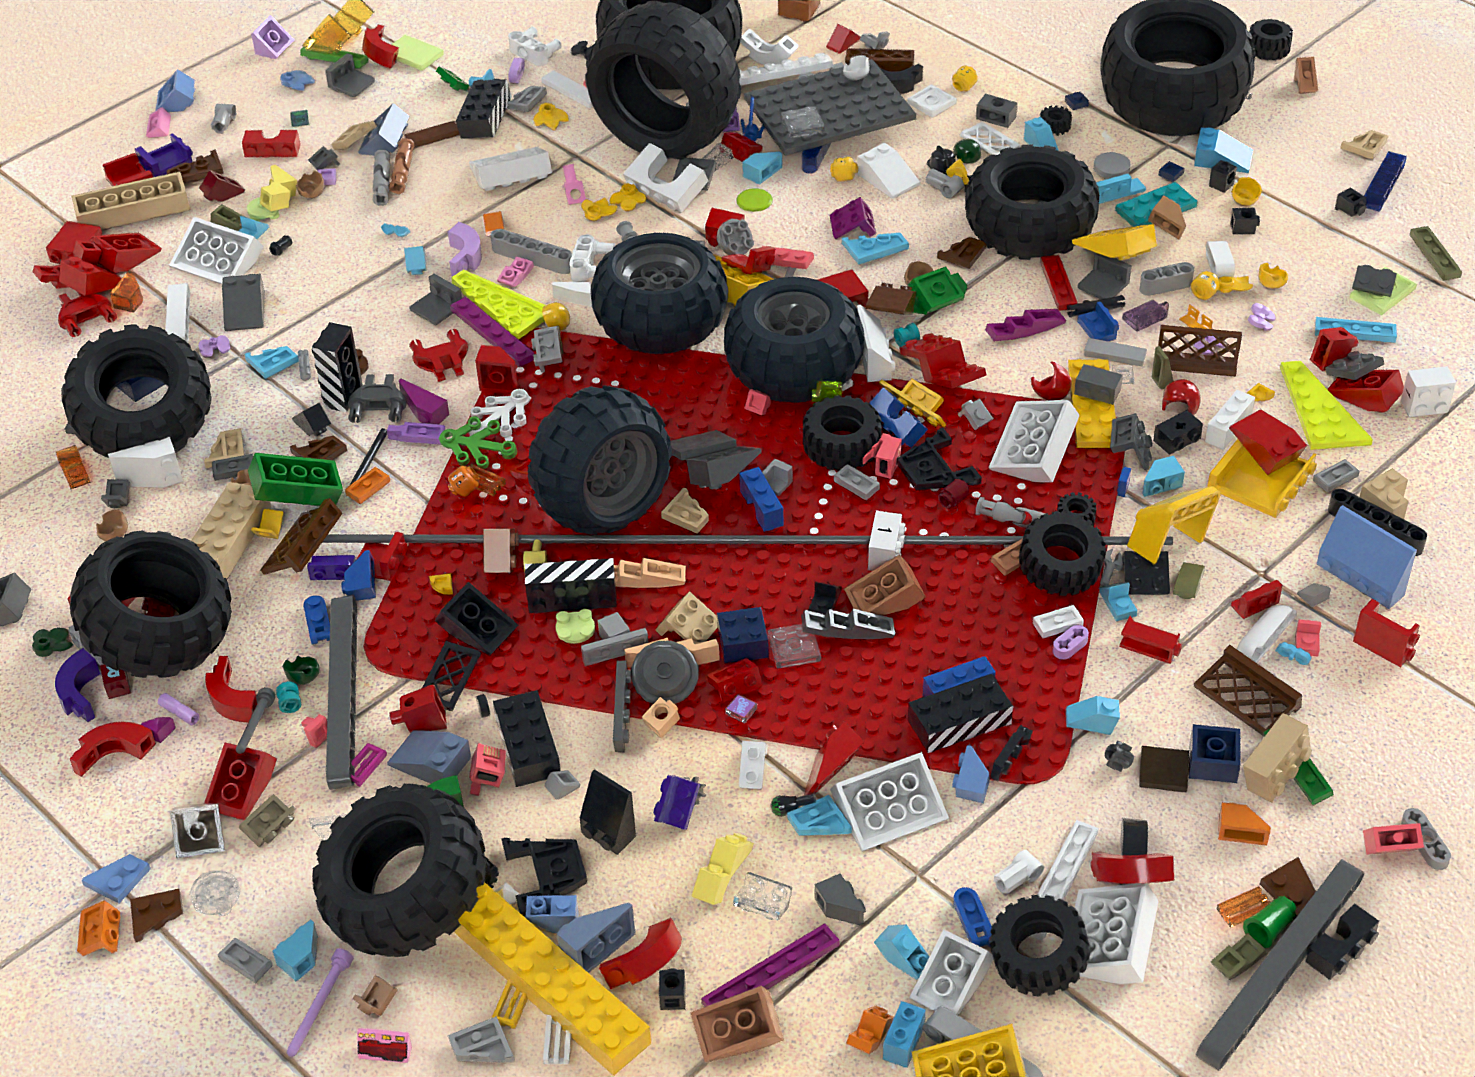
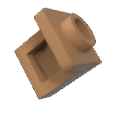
M375 975L363 995L360 997L355 994L352 999L359 1003L357 1008L370 1016L373 1012L381 1016L398 989Z

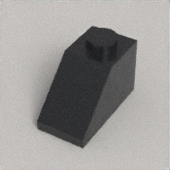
M320 403L292 418L293 422L308 436L314 433L316 436H319L326 432V427L331 424Z

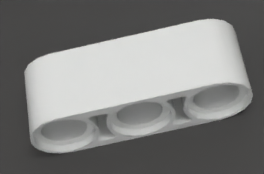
M1207 241L1206 257L1211 272L1218 278L1224 276L1234 277L1235 263L1227 241Z

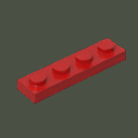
M1060 255L1041 257L1040 264L1057 309L1063 311L1067 310V305L1078 304Z

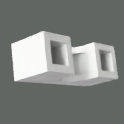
M1236 390L1208 423L1205 442L1224 450L1234 436L1229 427L1253 413L1255 397Z

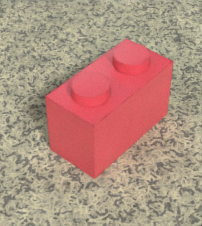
M1420 823L1379 826L1363 830L1366 855L1415 851L1424 848Z

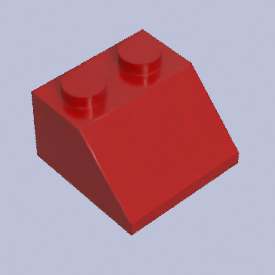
M481 345L475 360L479 391L511 394L512 391L519 389L515 361L499 346Z

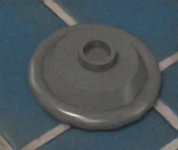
M656 641L645 646L636 655L631 667V681L636 692L646 702L652 704L660 697L666 702L670 700L674 704L684 701L694 691L699 679L698 664L694 655L684 645L673 641Z

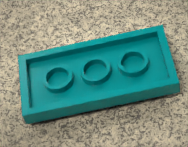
M1173 182L1119 203L1115 206V211L1134 227L1153 224L1148 221L1149 216L1163 196L1179 204L1182 213L1197 207L1198 201L1178 183Z

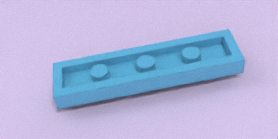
M1316 317L1315 336L1319 335L1321 329L1342 327L1359 340L1396 343V324Z

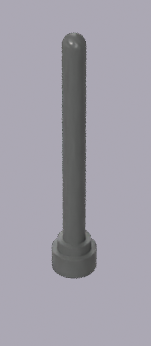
M261 688L256 695L257 706L236 747V751L240 754L245 752L265 708L270 707L276 698L275 692L270 688Z

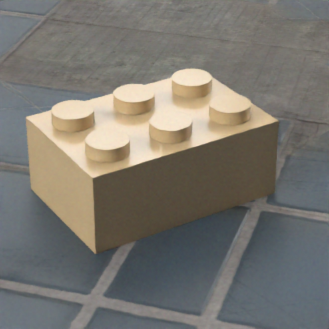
M1282 713L1243 764L1247 790L1271 803L1276 796H1281L1286 783L1290 778L1293 779L1296 776L1301 763L1307 761L1312 753L1308 725Z

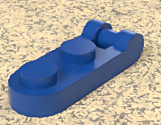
M310 596L304 601L303 607L311 645L325 639L330 641V622L325 600L321 596Z
M963 887L958 889L954 894L953 904L969 942L979 947L987 945L990 947L989 937L991 936L990 930L992 926L978 894L972 888ZM984 932L985 936L978 937L977 933Z

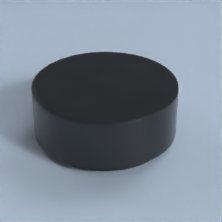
M486 695L476 696L481 718L488 717L490 709Z

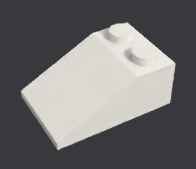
M885 142L857 156V175L892 199L920 185V181L899 153Z
M170 437L108 454L115 479L128 480L130 487L164 488L183 482Z
M943 929L909 998L934 1011L941 1006L959 1015L983 981L993 961L992 954Z

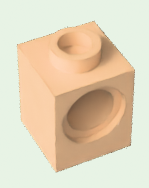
M660 697L642 716L644 724L662 739L680 717L677 712L678 707L672 701L668 700L666 702ZM661 713L668 714L665 719H657Z

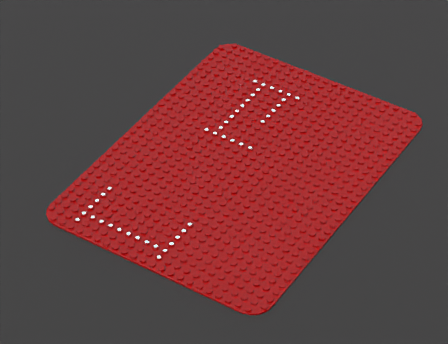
M535 328L519 339L520 342L535 354L537 353L536 350H533L531 339L535 338L534 330L542 328ZM560 331L563 346L561 363L545 365V372L542 373L539 366H535L534 360L520 368L516 365L518 387L525 390L530 398L529 403L524 406L526 424L520 427L514 424L515 407L510 411L511 436L502 437L499 431L482 439L497 443L512 441L516 445L517 455L512 459H505L502 457L501 452L478 448L482 455L487 456L489 460V466L486 469H480L468 447L459 445L461 450L466 452L470 459L469 463L464 466L472 467L480 478L478 480V487L466 497L459 494L454 495L449 490V475L462 466L458 464L456 455L452 452L413 534L484 535V529L515 528V533L519 535H592L575 532L556 522L542 509L534 496L535 491L510 473L511 470L529 459L531 442L535 439L538 432L537 428L544 417L546 418L553 411V407L566 397L571 398L575 392L587 387L602 388L603 386L623 388L642 397L661 416L666 425L664 428L670 437V441L718 430L736 439V447L761 448V453L741 472L757 467L763 472L774 459L792 466L793 482L777 496L783 506L784 526L764 532L756 519L754 504H747L740 492L739 473L730 482L721 484V488H699V485L690 484L687 460H680L672 456L669 460L671 468L668 479L665 481L659 498L639 520L630 522L626 528L611 533H597V535L871 536L876 511L902 514V523H905V536H1024L1026 528L1016 526L1012 523L1013 521L1000 522L993 520V517L976 515V506L979 498L984 497V500L995 503L998 501L1004 502L1015 509L1022 507L1051 515L1052 512L1057 511L1058 502L1061 497L1064 498L1065 494L1070 496L1073 492L1075 495H1078L1079 492L1082 493L1083 497L1085 494L1089 495L1088 499L1093 498L1094 502H1096V516L1093 527H1097L1100 530L1101 536H1110L1118 494V481L1122 472L1125 451L1113 453L1111 448H1077L1074 429L1053 482H1032L990 470V463L1016 401L1048 400L957 387L951 389L936 384L919 382L940 395L944 400L934 413L939 415L945 422L946 426L944 429L952 438V445L938 449L937 452L952 472L973 466L982 477L981 484L969 485V495L955 507L945 508L938 499L943 488L915 490L898 465L891 479L876 476L875 457L871 462H867V465L856 468V470L880 483V489L865 500L834 482V475L839 471L838 469L829 470L826 466L821 467L816 464V461L813 462L808 457L803 445V418L810 407H813L818 401L822 402L827 397L830 399L834 396L840 395V397H845L846 395L854 399L856 397L860 398L864 403H870L882 389L879 384L880 381L868 382L865 374L853 373L850 378L853 380V386L838 394L833 391L821 399L801 403L772 400L766 414L760 415L745 409L749 388L744 386V383L739 378L735 377L725 354L691 349L667 354H650L628 349L627 346L618 344L611 338ZM891 378V380H886L885 382L902 391L909 381ZM481 391L474 407H486L485 399L488 396L502 397L511 396V394ZM981 399L993 419L984 426L974 430L966 416L959 417L958 413L962 410L961 406L967 401L972 400L974 402ZM903 407V411H908L918 419V416L911 409L907 410ZM483 415L480 421L483 422L491 415ZM923 415L921 417L925 421L922 424L928 430L915 443L917 447L925 442V438L933 437L937 434V430L942 428L939 425L935 427L930 424ZM881 427V436L883 433L891 435V437L895 436L893 432L890 434L883 427ZM837 431L833 432L832 434L848 435L852 433L847 431ZM469 432L463 436L470 437ZM905 443L903 446L901 445V455L910 450L911 447ZM482 460V461H480L479 463H480V464H483V463H485L486 461H485V460ZM683 488L688 490L689 496L692 499H696L699 506L709 515V521L698 534L662 519L661 512ZM1077 510L1071 511L1073 513H1083ZM1025 511L1026 518L1022 524L1029 525L1032 521V516ZM409 543L407 552L395 572L366 632L363 647L368 662L378 671L396 677L426 681L446 641L478 650L450 635L435 622L440 610L469 582L515 621L518 627L490 656L480 651L482 654L464 687L465 689L505 696H515L538 690L541 702L614 714L617 661H625V655L585 666L582 659L581 646L602 640L599 636L598 620L616 612L619 613L629 627L630 632L646 628L649 643L665 638L673 642L684 641L674 630L672 632L668 630L661 636L656 631V628L674 606L690 591L716 616L719 612L761 607L768 636L769 658L750 660L758 666L763 684L761 687L741 695V697L755 703L751 710L743 717L727 709L736 698L725 703L722 702L718 690L709 684L707 679L708 674L733 664H724L718 628H716L707 641L717 640L719 660L698 665L699 679L694 691L684 701L675 704L678 707L677 712L680 717L675 725L820 750L819 743L826 737V733L834 725L839 727L846 722L865 741L855 754L857 757L893 763L922 752L928 769L959 774L961 769L958 766L960 754L965 753L968 745L973 747L988 770L989 780H994L990 775L995 760L1012 734L1017 731L1020 725H1023L1033 730L1029 744L1022 746L1023 749L1018 759L1013 758L1011 761L1013 764L1007 775L1003 774L999 781L1012 784H1037L1049 780L1064 768L1069 757L1074 728L1066 726V707L1079 702L1104 563L1096 583L1090 585L1088 590L1084 592L1080 590L1079 594L1075 595L1067 593V596H1059V593L1049 594L1045 589H1038L1035 583H1030L1027 575L1023 574L1021 567L1006 576L1001 573L991 562V558L1010 545L904 544L903 548H901V556L911 567L926 598L908 609L882 615L893 618L894 638L845 639L803 632L801 615L804 610L809 609L815 594V582L842 586V591L834 611L850 614L854 608L845 588L872 572L868 570L869 544L542 543L541 551L547 552V563L613 558L614 565L618 566L620 560L641 564L643 558L685 566L684 585L649 588L616 586L617 607L589 609L595 625L594 634L584 642L572 644L560 640L557 636L556 615L561 611L529 613L523 556L524 551H532L533 543H519L518 546H515L513 555H516V568H513V572L484 573V543ZM1052 546L1045 549L1048 554L1059 560L1073 561L1080 558L1074 551L1066 547ZM451 574L453 594L447 595L435 591L430 584L429 576ZM1074 605L1084 620L1083 626L1089 632L1088 642L1070 658L1059 659L1053 654V644L1055 639L1064 632L1042 638L1033 624V617ZM569 610L565 612H579L580 610ZM449 651L445 660L457 656V653ZM467 656L461 659L464 667L468 666L472 657ZM985 656L996 671V681L1013 705L1012 724L928 753L908 722V702L923 698V677ZM457 660L448 664L447 668L449 673L461 669L462 666L460 661ZM444 666L441 667L436 679L447 675ZM464 673L452 677L455 686L459 684ZM450 679L438 683L452 686ZM628 683V689L631 690V703H627L630 717L642 719V716L653 704L646 702L636 692L633 683ZM661 713L657 719H665L668 714Z

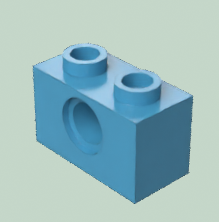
M901 1001L883 1042V1060L908 1068L912 1058L911 1052L915 1051L923 1032L926 1009Z

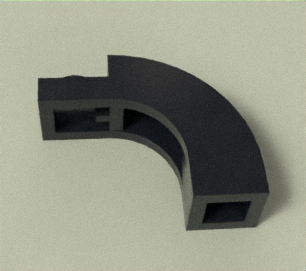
M919 63L899 72L881 69L900 94L913 91L914 85L923 81V66Z
M1122 818L1120 836L1121 855L1147 854V820Z

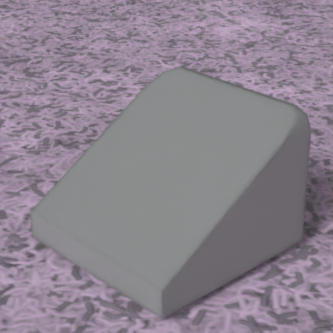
M1313 583L1298 591L1297 594L1307 604L1314 607L1329 599L1331 588Z
M568 770L550 772L545 783L546 789L555 799H561L581 786Z

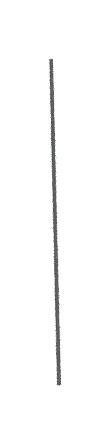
M328 534L322 543H390L394 534ZM404 534L405 543H484V535ZM519 535V543H533L538 539L542 543L869 544L871 536ZM905 536L904 544L1012 545L1021 540L1023 536ZM1103 536L1106 545H1127L1130 536ZM1166 537L1164 545H1173V537Z

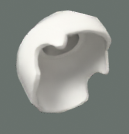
M866 56L852 57L849 65L844 64V76L850 80H860L866 77L870 70L868 58Z

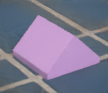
M271 15L251 34L255 54L276 59L294 41Z

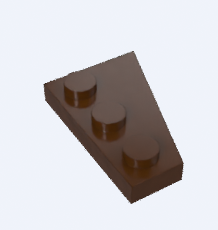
M216 149L211 150L210 155L196 157V161L192 163L184 162L166 170L167 174L180 172L183 183L204 179L209 170L218 174H224Z
M1299 857L1260 880V885L1274 900L1279 896H1285L1294 902L1297 908L1294 920L1316 892Z

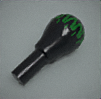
M814 793L800 797L779 795L772 799L770 804L771 811L776 816L783 817L800 806L816 803V797Z

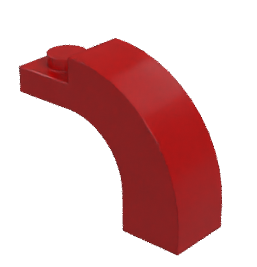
M378 24L374 29L366 28L362 51L372 61L391 69L396 63L399 47L382 40L385 26Z
M76 241L71 257H79L84 261L97 265L101 250L93 241ZM34 265L32 272L39 281L43 283L51 282L56 289L68 287L59 282L60 265Z
M219 656L217 665L213 667V673H206L205 684L211 704L223 717L237 722L248 723L257 706L256 691L236 690L229 687L232 674L229 657Z
M112 722L98 726L80 737L78 740L81 748L75 751L69 760L74 773L82 777L99 759L108 754L123 752L141 760L156 743L151 729L133 722Z
M1101 851L1092 852L1091 870L1093 877H1096L1097 881L1127 884L1175 881L1174 859L1172 855L1163 853L1115 855Z
M672 918L649 926L646 938L633 950L600 964L599 970L610 989L628 982L634 985L648 978L664 967L675 956L681 946L682 937Z

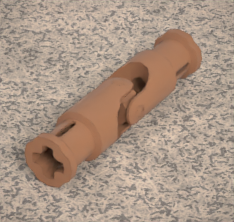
M403 138L399 142V149L396 153L391 175L392 181L389 186L390 191L396 194H402L406 187L405 183L408 179L413 156L412 151L415 146L411 139Z

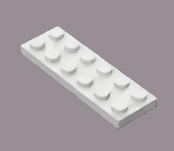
M825 53L815 54V57L811 58L802 56L795 61H791V59L782 60L780 64L766 63L764 67L759 68L758 66H750L747 68L748 70L741 71L739 69L741 75L739 83L740 85H746L833 68V60L827 54L825 55Z

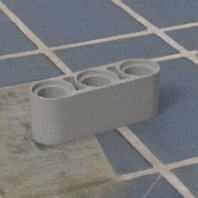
M1181 262L1145 270L1141 274L1139 290L1142 294L1151 296L1188 288L1193 281L1194 266L1188 262Z

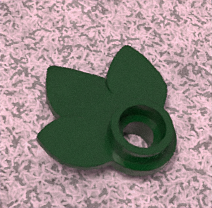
M61 627L54 628L50 632L46 629L38 630L33 635V651L37 656L46 657L51 655L53 651L61 652L71 648L73 643L66 640L69 630Z

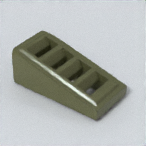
M221 204L211 213L210 222L239 231L242 228V225H239L241 223L240 216L243 215Z
M1157 346L1155 348L1151 377L1160 389H1165L1169 383L1173 382L1169 358L1161 347Z

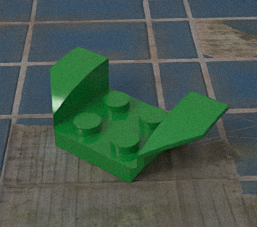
M946 266L913 278L908 284L909 287H912V291H916L913 313L927 315V312H933L963 301L968 285L959 273L951 275Z

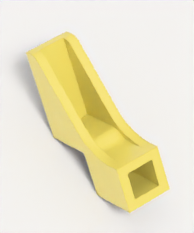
M272 165L270 167L272 177L269 179V185L261 187L260 204L269 211L289 208L290 197L296 196L297 179L277 165Z
M739 833L717 838L709 865L700 868L691 897L712 905L721 903L731 877L750 854L754 843L747 841L748 837Z

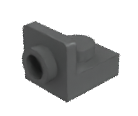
M324 146L308 159L317 171L326 168L332 161L337 166L340 165L336 160L337 154L332 149L328 151Z

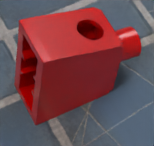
M711 208L705 224V236L708 243L713 247H717L719 245L717 232L720 225L730 219L745 220V215Z
M1342 327L1321 329L1310 361L1321 371H1325V367L1333 364V361L1348 356L1347 354L1351 352L1352 348L1358 346V339Z
M429 685L401 696L400 710L389 712L392 725L405 722L410 733L413 730L435 731L447 729L446 711L434 685Z

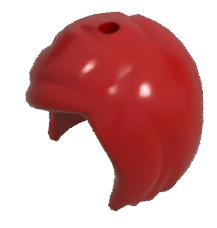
M1052 361L1050 363L1054 367V375L1040 382L1035 377H1031V386L1035 393L1048 401L1062 400L1071 390L1072 379L1069 372L1063 366Z
M1186 379L1169 383L1163 392L1162 410L1165 411L1166 406L1170 403L1182 402L1187 404L1188 411L1195 415L1201 402L1199 389L1193 382Z

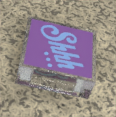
M738 694L726 707L725 713L745 723L757 710V703Z

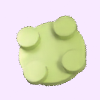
M260 197L252 200L247 205L250 219L260 221L266 218L277 219L280 216L279 210L269 211L260 204Z
M589 609L570 613L561 611L556 615V633L560 640L576 644L584 642L593 636L595 625Z

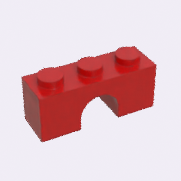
M245 130L242 139L244 157H297L300 148L298 130H280L279 135L274 138H264L263 130Z

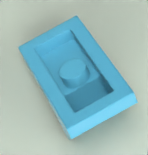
M240 216L242 228L238 232L254 236L258 239L269 228L268 224Z
M1129 582L1116 583L1099 588V593L1116 621L1128 619L1129 616H1137V609L1128 595Z

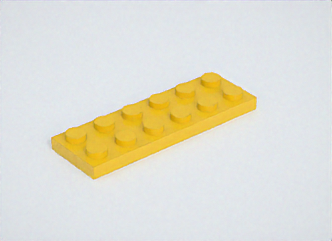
M1101 359L1068 360V372L1072 379L1070 390L1071 402L1080 415L1074 428L1076 447L1110 448L1112 419L1116 418L1114 405L1074 394L1076 378L1083 364L1110 371L1108 360Z

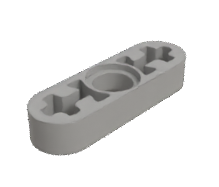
M1416 808L1407 809L1403 814L1401 825L1415 824V821H1418L1417 823L1421 825L1422 835H1427L1432 839V842L1423 841L1424 848L1418 849L1427 864L1436 870L1447 868L1451 853L1421 810Z

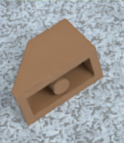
M1163 196L1153 208L1148 221L1180 240L1186 228L1180 205Z

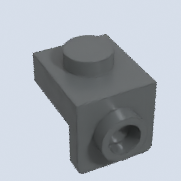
M107 479L106 494L101 495V500L110 508L127 506L130 482L128 480Z

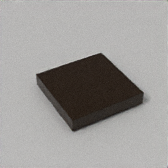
M1142 746L1139 787L1187 792L1189 751Z

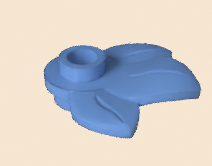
M301 70L285 72L280 76L282 85L296 90L304 91V85L315 83L312 76Z

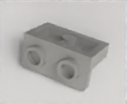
M557 326L534 330L535 338L531 339L533 350H536L537 354L533 355L535 366H539L542 373L545 372V365L562 362L559 332Z

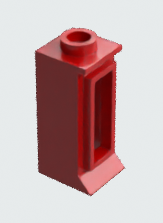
M1129 616L1121 632V635L1124 637L1119 647L1171 664L1174 656H1179L1182 649V644L1179 643V633L1175 635L1135 622L1131 616Z

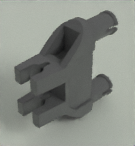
M375 374L366 375L365 384L354 391L348 400L350 408L349 421L355 423V418L357 417L356 422L359 423L362 412L372 410H390L389 420L395 422V417L397 416L396 421H401L402 410L406 408L407 401L400 390L396 388L394 374H386L384 384L374 383Z

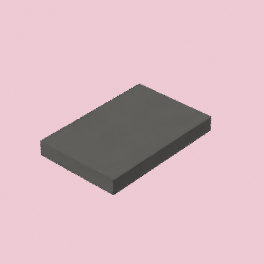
M718 430L670 441L672 455L680 460L736 447V439Z

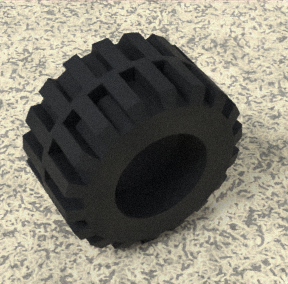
M1262 19L1251 25L1249 32L1252 36L1255 57L1265 60L1283 59V57L1290 53L1293 29L1290 28V25L1276 19Z

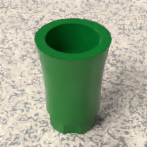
M1279 896L1259 912L1244 920L1243 930L1245 934L1248 933L1262 947L1269 948L1281 931L1296 916V905L1285 896Z

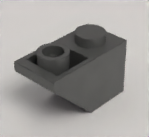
M841 873L814 884V899L826 917L859 926L864 924L865 905L861 899L856 898L852 884L849 881H845Z

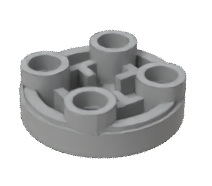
M1107 152L1095 158L1093 170L1106 180L1130 174L1131 163L1126 156L1120 153Z
M730 219L720 225L717 232V241L720 248L727 255H744L754 246L751 230L745 220Z

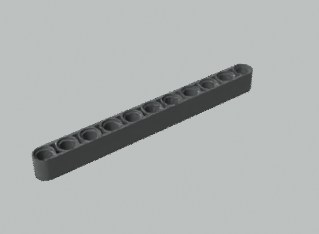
M354 595L331 599L326 780L330 790L354 786V782L350 778L351 775L355 776V766L351 764L355 758L357 603Z
M1343 859L1338 862L1197 1049L1196 1057L1218 1071L1223 1068L1307 956L1309 947L1325 932L1358 888L1364 877V871Z

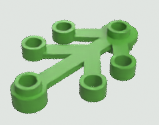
M472 416L469 418L468 424L457 430L446 429L439 436L441 445L452 449L458 464L462 466L467 465L470 459L468 454L462 451L459 445L468 447L480 469H486L489 466V460L487 456L482 455L478 448L501 452L502 457L505 459H512L517 455L516 445L512 441L497 443L482 440L500 431L501 427L497 420L489 421L486 428L470 437H464L463 435L471 430H478L481 427L480 419ZM482 460H485V461H486V462L483 463V464H480V463H479V462L482 461Z

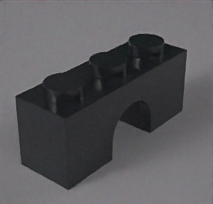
M1354 903L1339 918L1336 933L1345 940H1335L1326 933H1323L1309 947L1305 962L1329 980L1337 973L1341 975L1346 970L1348 962L1352 958L1356 960L1363 952L1364 946L1367 943L1371 945L1379 935L1377 929L1380 921Z

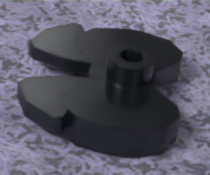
M580 41L572 46L571 54L584 55V58L587 60L593 45L587 48L588 41Z

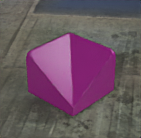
M157 717L140 724L151 729L154 740L162 743L176 729L174 720L171 717Z

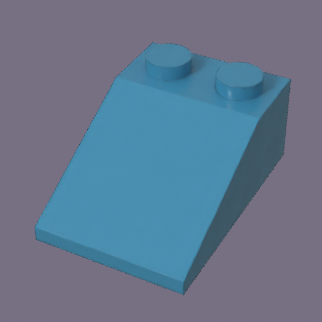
M1201 127L1194 166L1212 168L1220 160L1237 166L1236 172L1249 173L1253 149L1221 130Z

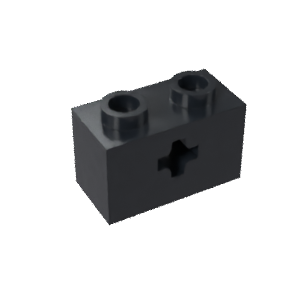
M1186 410L1156 425L1153 441L1170 455L1201 439L1203 423Z

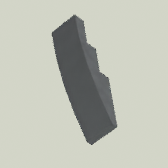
M829 609L825 615L804 610L801 615L802 628L805 633L845 639L894 638L895 636L893 618L857 609H852L850 614Z

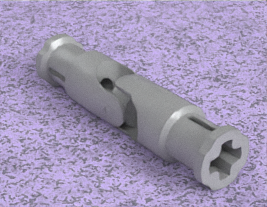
M378 150L374 156L373 202L376 205L384 206L388 203L390 154L386 150Z
M980 497L975 514L978 516L980 514L993 517V520L1000 522L1013 521L1012 523L1016 526L1027 528L1029 525L1022 524L1026 518L1025 511L1031 514L1032 521L1036 518L1040 519V516L1045 513L1022 507L1015 509L1007 503L1000 501L995 503Z

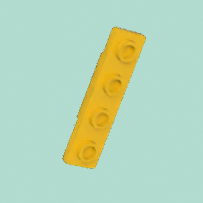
M912 378L902 391L881 379L879 382L881 387L892 393L905 408L909 406L917 416H925L926 420L935 427L937 425L943 428L946 426L943 419L934 413L944 401L940 395Z

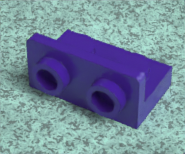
M355 555L312 556L311 562L307 564L310 580H344V572L356 561Z
M668 775L662 781L660 787L662 795L660 801L654 807V821L686 830L700 783L676 775Z

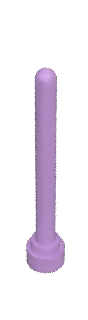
M340 948L335 950L331 958L332 968L287 1049L289 1057H294L297 1054L341 971L350 967L354 959L350 952Z

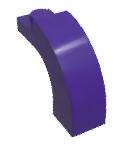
M84 648L71 655L59 668L55 678V689L62 709L67 715L74 712L77 717L81 716L87 722H90L95 718L91 703L80 694V691L85 684L100 675L96 659Z

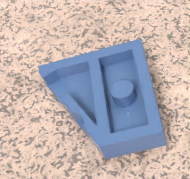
M129 854L83 877L81 881L83 886L120 904L151 868L149 863Z

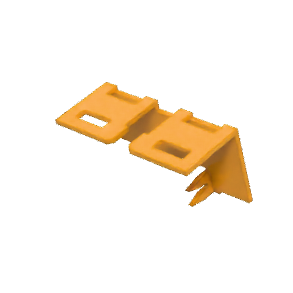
M1190 304L1187 315L1179 318L1180 321L1193 328L1207 329L1205 327L1207 326L1209 329H1212L1213 321L1204 314H1202V321L1199 324L1197 321L1200 312Z

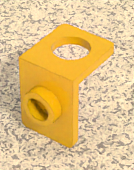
M958 159L946 170L949 177L954 175L959 176L961 179L963 177L964 185L968 184V173L961 159Z
M264 509L259 528L252 527L251 531L259 537L278 539L284 512Z

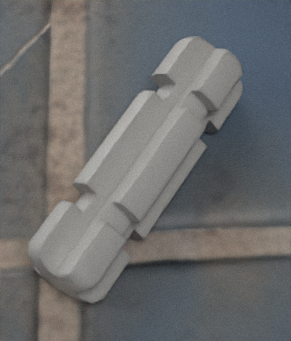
M300 349L298 351L300 378L302 380H309L311 378L309 353L306 349Z

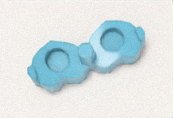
M386 223L381 226L382 231L386 235H391L395 232L399 237H404L410 233V230L405 226H394Z
M1286 642L1280 643L1275 650L1283 657H1288L1289 660L1295 658L1302 665H1308L1312 659L1310 654L1302 648H1296L1293 644Z

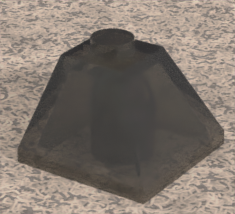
M219 803L194 804L174 807L170 810L176 858L225 851Z

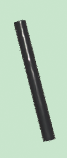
M382 428L379 431L350 485L365 475L387 436L386 429Z

